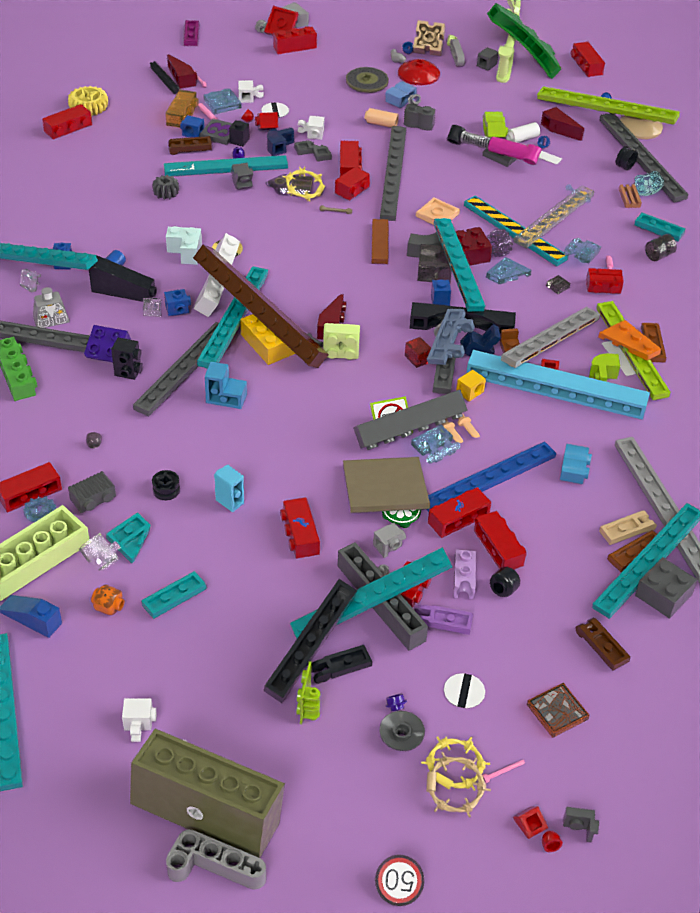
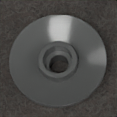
M395 711L384 717L380 724L379 732L382 741L391 749L409 751L422 743L425 727L421 719L415 714L407 711Z

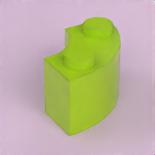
M484 112L483 129L486 137L505 138L507 136L508 127H505L503 112Z

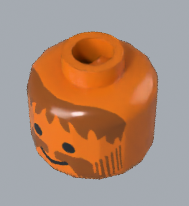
M108 585L96 588L91 597L94 609L107 615H114L117 611H121L125 603L121 590Z

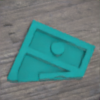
M137 512L106 533V539L132 564L150 531L151 525Z

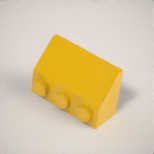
M252 314L240 319L241 336L267 365L295 354L255 315Z

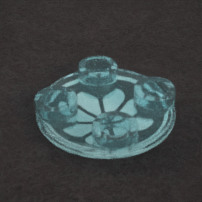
M658 171L638 175L634 178V184L638 194L641 196L655 194L664 185V179L659 175Z

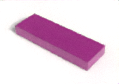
M185 20L184 46H198L199 21Z

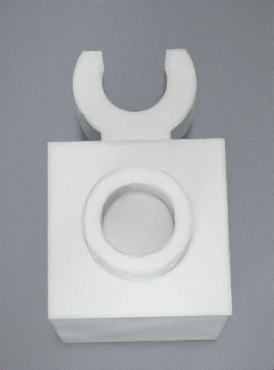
M253 80L238 81L239 103H254L253 96L263 97V92H258L263 90V85L253 87Z
M309 116L308 123L304 120L298 121V125L303 126L298 127L299 133L307 131V138L322 140L324 117Z
M124 698L123 728L124 730H130V735H132L131 742H141V730H151L152 721H156L157 710L152 707V699Z

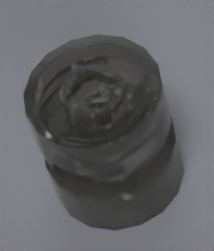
M664 234L657 239H653L646 243L645 246L646 254L652 261L663 259L673 254L677 249L676 241L670 234Z

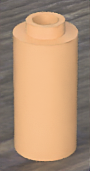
M369 108L365 112V119L367 123L392 128V126L398 125L399 114Z

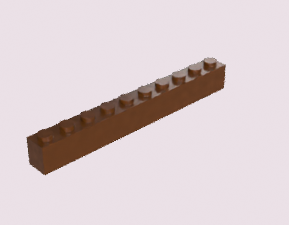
M203 244L193 259L308 366L319 368L329 354L214 248Z

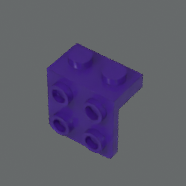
M93 325L84 351L85 357L113 363L111 348L118 337L131 340L128 331Z

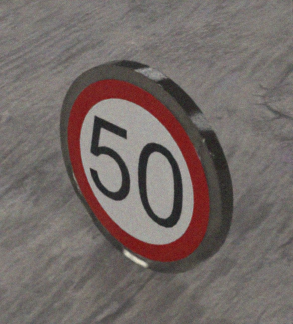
M392 855L386 858L376 871V889L381 898L391 905H409L423 891L424 874L422 868L417 861L409 856Z

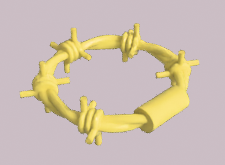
M299 167L300 170H296L293 173L290 171L287 176H282L286 178L289 191L287 194L291 193V196L294 194L295 196L303 197L309 202L311 201L310 198L319 197L325 188L321 180L322 174L317 175L314 172L306 171L305 167L304 169ZM305 173L314 177V182H320V185L314 194L304 191L305 195H302L295 191L294 188L296 186L292 187V184L289 185L291 179H296L292 176L299 174L300 177L302 174L305 177Z
M437 736L436 738L439 743L430 751L426 762L421 761V764H426L429 771H432L435 761H439V759L434 758L436 750L439 748L442 750V748L446 747L448 750H451L450 744H461L464 746L466 754L470 750L475 752L478 758L476 765L481 774L486 768L485 766L490 765V763L483 760L482 755L473 745L472 737L464 741L453 738L447 739V737L440 740ZM436 772V782L447 789L451 787L459 789L472 787L474 791L476 790L472 782L475 783L477 781V774L474 778L466 780L461 776L463 782L453 783L449 778Z

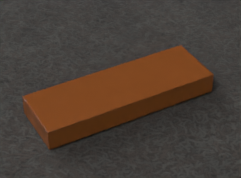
M642 323V334L661 348L660 354L650 359L651 362L665 363L666 353L659 323Z
M653 530L609 554L607 560L617 570L623 572L653 540L657 533Z

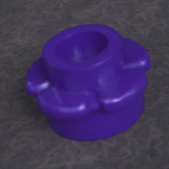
M403 694L392 695L386 698V707L391 708V711L401 710L404 708L403 704L407 700L404 699Z

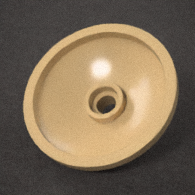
M624 115L620 118L621 122L637 139L655 138L663 130L661 122Z

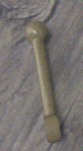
M324 205L319 207L320 211L327 210L352 214L351 208H329Z

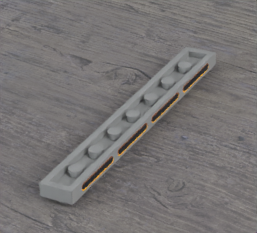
M585 307L503 353L501 361L516 368L598 321L600 313Z

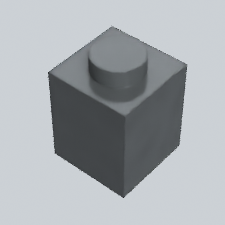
M487 47L478 53L477 67L489 71L497 65L498 51Z

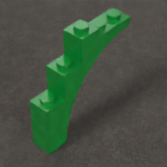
M495 3L487 13L491 22L505 30L524 46L538 61L548 77L553 79L562 68L554 56L555 52L551 45L540 40L536 32L524 25L518 15Z

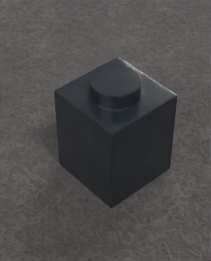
M235 120L229 127V143L243 147L249 140V123Z

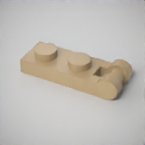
M643 510L602 525L599 532L609 545H612L646 531H654L657 525L653 520L649 519V515Z

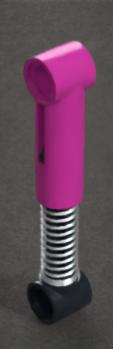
M455 124L451 126L447 136V141L456 145L461 143H468L473 146L479 145L482 148H487L490 152L520 159L532 165L537 164L542 151L540 147L532 144L524 145L494 136L489 139L486 136L483 137V135L469 133L463 127Z

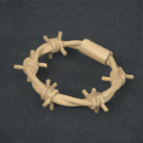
M441 752L443 757L435 764L432 771L427 772L426 791L430 793L437 805L434 812L438 808L441 811L466 812L470 818L469 812L477 805L484 791H491V789L486 788L483 776L474 764L478 758L475 757L474 760L462 757H446ZM453 761L465 764L462 770L464 771L466 767L472 769L478 777V783L472 782V785H477V797L470 803L465 798L466 803L459 808L447 805L450 800L449 798L445 802L439 800L434 793L436 792V771L442 766L447 771L446 766Z

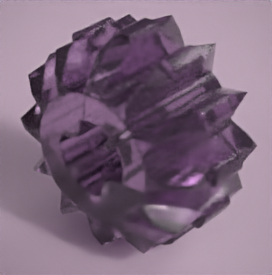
M496 229L487 235L492 245L491 254H494L495 257L506 256L512 251V238L509 237V232H506L505 229Z

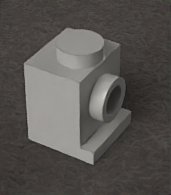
M395 523L389 524L374 532L373 546L386 558L388 557V552L395 551L402 546V541L406 539L405 532L401 528L399 529Z

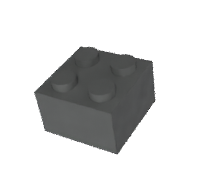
M662 557L639 580L635 596L670 619L693 595L698 579Z

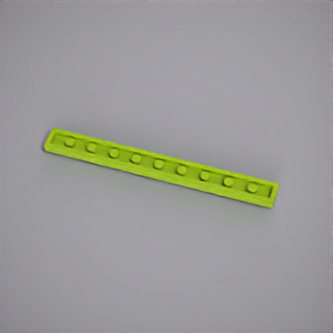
M545 86L537 93V99L652 120L654 122L674 125L680 117V111Z

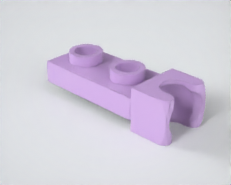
M458 549L455 551L454 598H458L460 592H466L469 595V599H474L476 551Z

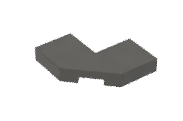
M309 140L294 143L298 156L313 153L317 162L332 159V154L327 146H318Z

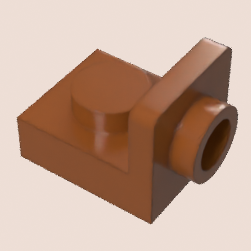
M517 328L501 330L499 343L503 353L520 344L518 340L519 330Z

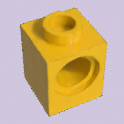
M471 370L457 380L456 391L461 390L463 398L470 402L484 392L486 378Z

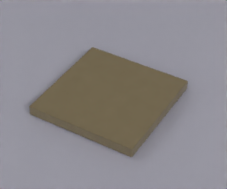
M419 457L343 460L351 513L430 509V501Z

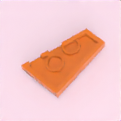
M626 320L599 332L598 338L602 340L607 338L613 341V345L626 347L628 352L647 361L661 352L660 347Z

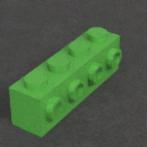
M15 337L0 340V368L14 401L36 396L35 388L38 386L35 377H31L33 374L30 365L27 366L26 355L21 354L23 353L21 344L16 342Z

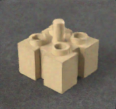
M417 20L416 35L418 37L414 39V53L425 54V51H430V55L441 56L442 40H444L446 29L445 24L434 22L432 26L429 25L428 21Z

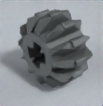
M161 175V177H156L153 180V193L157 198H163V200L165 198L170 199L171 197H176V194L179 193V183L174 176Z

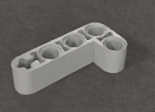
M194 830L181 832L166 858L168 877L174 882L185 880L194 865L254 890L260 889L266 882V864L262 859ZM187 844H194L192 847H185ZM209 853H215V854H216V855H214V856H212V857L206 856V855L209 854ZM231 862H236V863H238V864L235 865V866H229V865H228V864L231 863ZM176 864H182V865H183V866L180 867V868H174V867H173V866L176 865Z

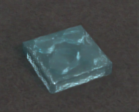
M223 89L203 95L204 101L214 114L242 108V103L231 89Z

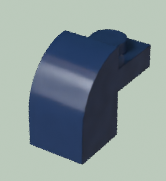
M292 127L279 131L273 128L267 133V150L272 156L286 153V145L294 143V129Z
M493 324L483 335L475 331L468 332L460 340V344L464 347V354L471 356L473 350L494 354V345L501 339L499 327Z

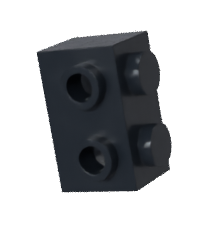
M118 337L111 348L114 376L135 380L143 368V363L140 361L141 349H139V341Z

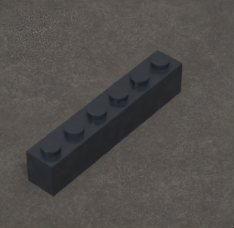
M338 579L264 685V692L280 703H283L302 675L303 670L307 668L309 662L312 661L355 598L356 589Z

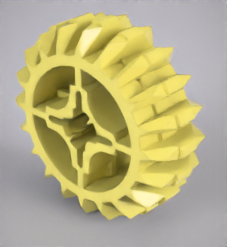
M97 86L79 87V89L75 88L68 95V106L72 108L82 104L91 112V116L97 115L108 107V96L105 90L97 88Z

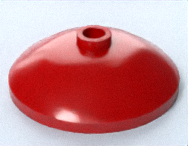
M414 59L404 62L398 68V76L404 82L412 85H429L439 79L440 70L435 64L427 60Z

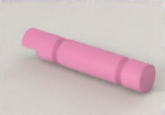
M203 103L198 104L200 110L210 120L213 118L217 119Z

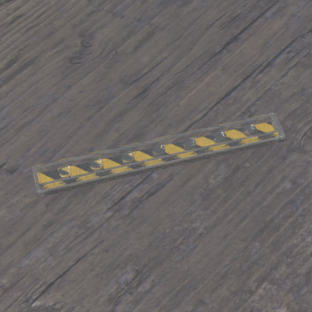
M581 185L516 235L513 242L528 248L592 198L595 191Z

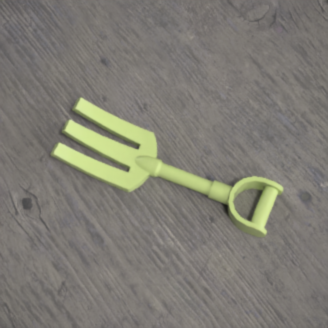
M507 0L510 6L508 10L519 16L521 0ZM508 34L506 44L500 46L498 52L500 61L496 80L501 83L509 81L513 65L514 44L517 40L510 34Z

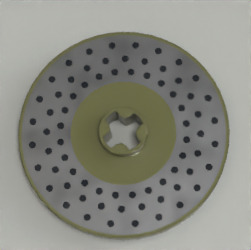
M359 67L347 73L346 83L357 91L376 92L388 85V76L377 68Z

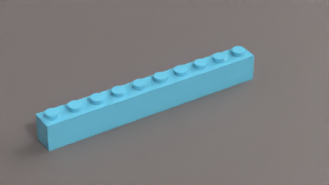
M476 350L472 351L467 365V373L474 370L486 378V382L642 420L650 394L647 391L526 362L514 368L501 361V356Z

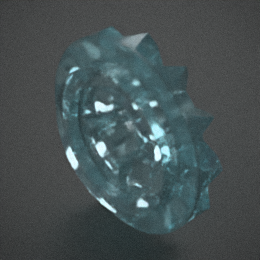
M38 496L37 499L30 498L29 503H25L23 511L29 521L36 522L54 511L56 505L53 499L49 500L47 496L44 498ZM38 506H42L41 512L37 510Z

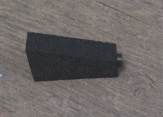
M96 255L98 261L88 269L91 292L146 303H150L152 298L156 296L157 287H155L153 278Z

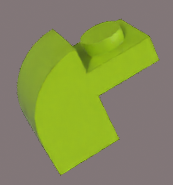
M605 353L594 357L591 363L589 378L607 382V379H617L620 369L619 354Z

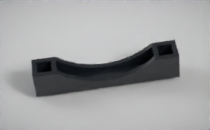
M412 302L409 329L429 330L436 327L438 324H441L447 309H464L466 314L464 318L472 319L475 328L487 331L493 324L499 327L500 335L501 330L515 329L516 312L487 309L484 311L468 312L466 307Z

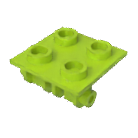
M309 662L308 669L303 670L301 683H303L302 689L299 688L297 693L298 705L296 714L300 715V724L303 723V718L316 720L320 716L321 693L317 688L311 687V662Z

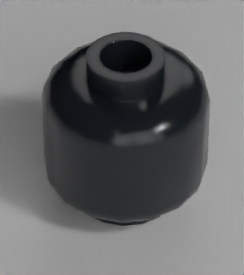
M510 567L500 568L490 578L492 591L500 597L510 596L520 586L518 573Z

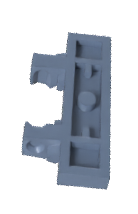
M447 309L427 357L428 364L445 365L448 358H462L464 356L463 345L454 344L458 332H473L475 328L472 319L464 318L466 315L464 309Z

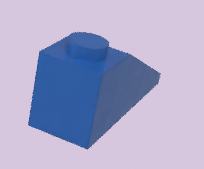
M10 595L0 606L1 614L48 638L62 624L60 608L43 599Z

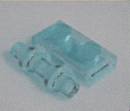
M576 238L565 247L564 254L567 256L575 254L574 258H577L582 263L589 264L600 252L602 246L588 240L583 242L580 238Z
M442 425L411 440V445L422 456L430 454L426 458L429 464L437 463L444 456H450L461 448L459 442L451 443L453 435ZM442 446L444 449L439 451L437 448Z

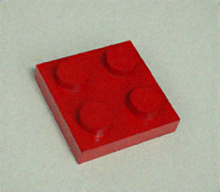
M273 6L264 32L273 35L274 32L280 30L287 31L295 28L299 13Z

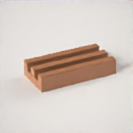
M620 184L619 192L625 208H641L642 202L635 184H632L631 187L629 184H626L625 187H623V184Z

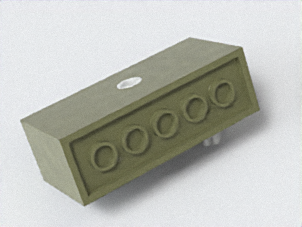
M155 728L131 762L130 804L188 830H194L260 858L280 823L285 783Z

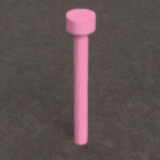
M520 760L489 775L483 774L484 782L489 783L490 779L525 764V761Z

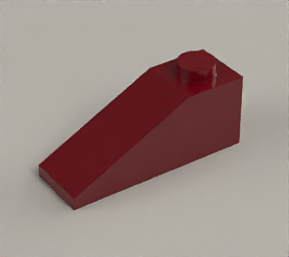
M167 54L168 69L179 89L196 86V80H198L197 72L190 65Z

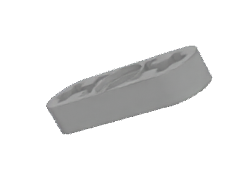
M451 39L450 51L455 65L464 66V53L459 40Z

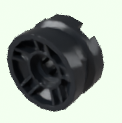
M624 146L616 157V165L623 167L625 170H630L636 163L638 152L634 149L631 150L628 146Z
M171 470L157 472L152 478L154 496L165 501L176 498L180 493L179 476Z

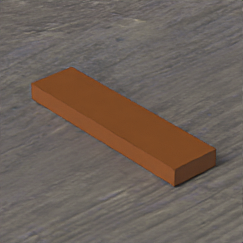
M372 219V264H388V219Z

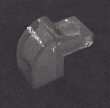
M98 533L79 548V551L92 566L99 571H104L119 560L115 552L121 547L116 541L109 545L101 533Z

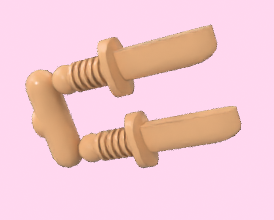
M463 415V417L457 418L459 420L457 422L458 425L464 426L472 437H480L479 433L470 423V417ZM445 419L446 423L442 424V431H447L455 442L462 443L463 439L454 429L455 424Z

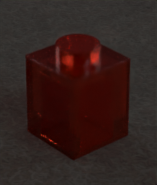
M421 337L406 342L405 357L416 368L428 364L427 357L431 347Z

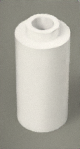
M533 122L509 129L506 139L518 143L538 137L540 135L539 125Z

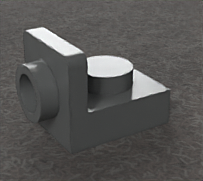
M566 807L563 827H569L572 830H587V842H592L594 834L598 835L599 820H595V810Z

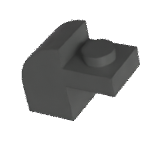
M248 162L232 165L231 174L235 188L253 187L252 168L249 169Z

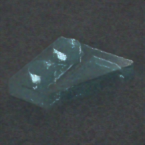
M505 257L486 273V278L500 285L508 281L518 280V276L521 275L529 277L532 270Z

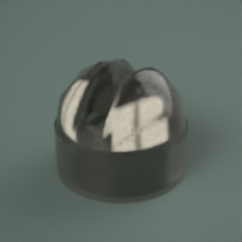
M91 432L86 435V444L89 448L94 449L100 446L102 436L99 433Z

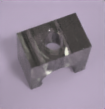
M421 244L417 281L432 282V280L443 279L449 280L451 283L452 270L443 247Z

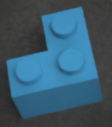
M210 362L205 374L206 403L242 409L247 396V381L229 378L228 364Z

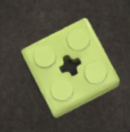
M325 323L323 349L329 354L327 358L358 359L360 325Z

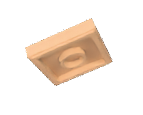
M432 198L416 212V217L431 224L434 223V219L450 218L452 221L460 214V209L437 198Z

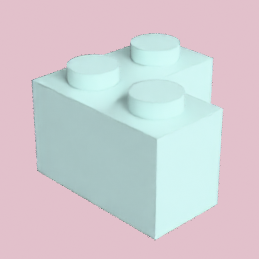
M168 227L166 234L167 253H180L181 264L198 265V262L193 257L202 246L201 228Z

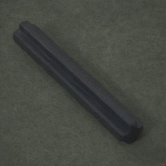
M156 61L150 62V68L172 93H179L178 85Z

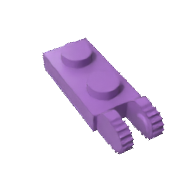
M421 604L415 606L414 611L428 627L470 635L473 613L434 605L427 606Z

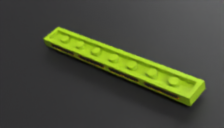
M613 301L597 303L596 309L608 328L625 320ZM619 345L647 392H650L649 395L652 400L668 398L671 392L651 360L647 361L628 352V348Z

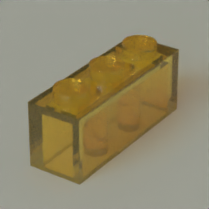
M181 89L178 91L166 111V126L180 128L182 120L187 115H193L194 109L198 107L199 103L196 92Z

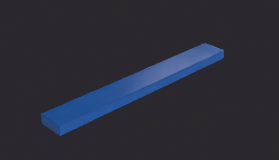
M544 441L428 495L430 509L476 487L482 492L554 459L556 452Z

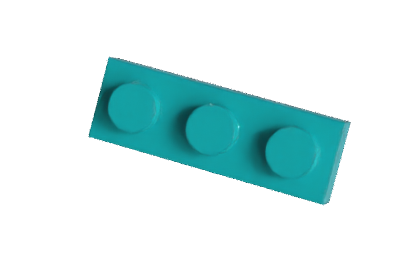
M642 212L634 223L635 226L641 229L651 231L679 242L686 228Z
M193 571L141 600L142 606L155 619L206 590V583Z

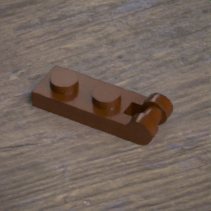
M210 136L175 138L168 141L169 153L172 155H176L178 152L212 150Z
M593 617L587 620L586 624H580L575 627L577 635L585 639L612 671L630 661L631 656L596 618Z

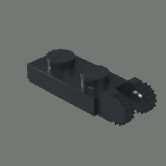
M360 645L312 662L311 673L319 672L313 677L315 683L319 684L328 681L330 678L333 679L371 667L372 660L365 646Z

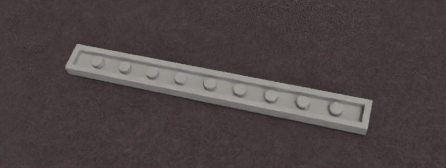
M628 437L616 440V449L665 527L680 510L635 439ZM691 530L677 545V548L700 583V542Z

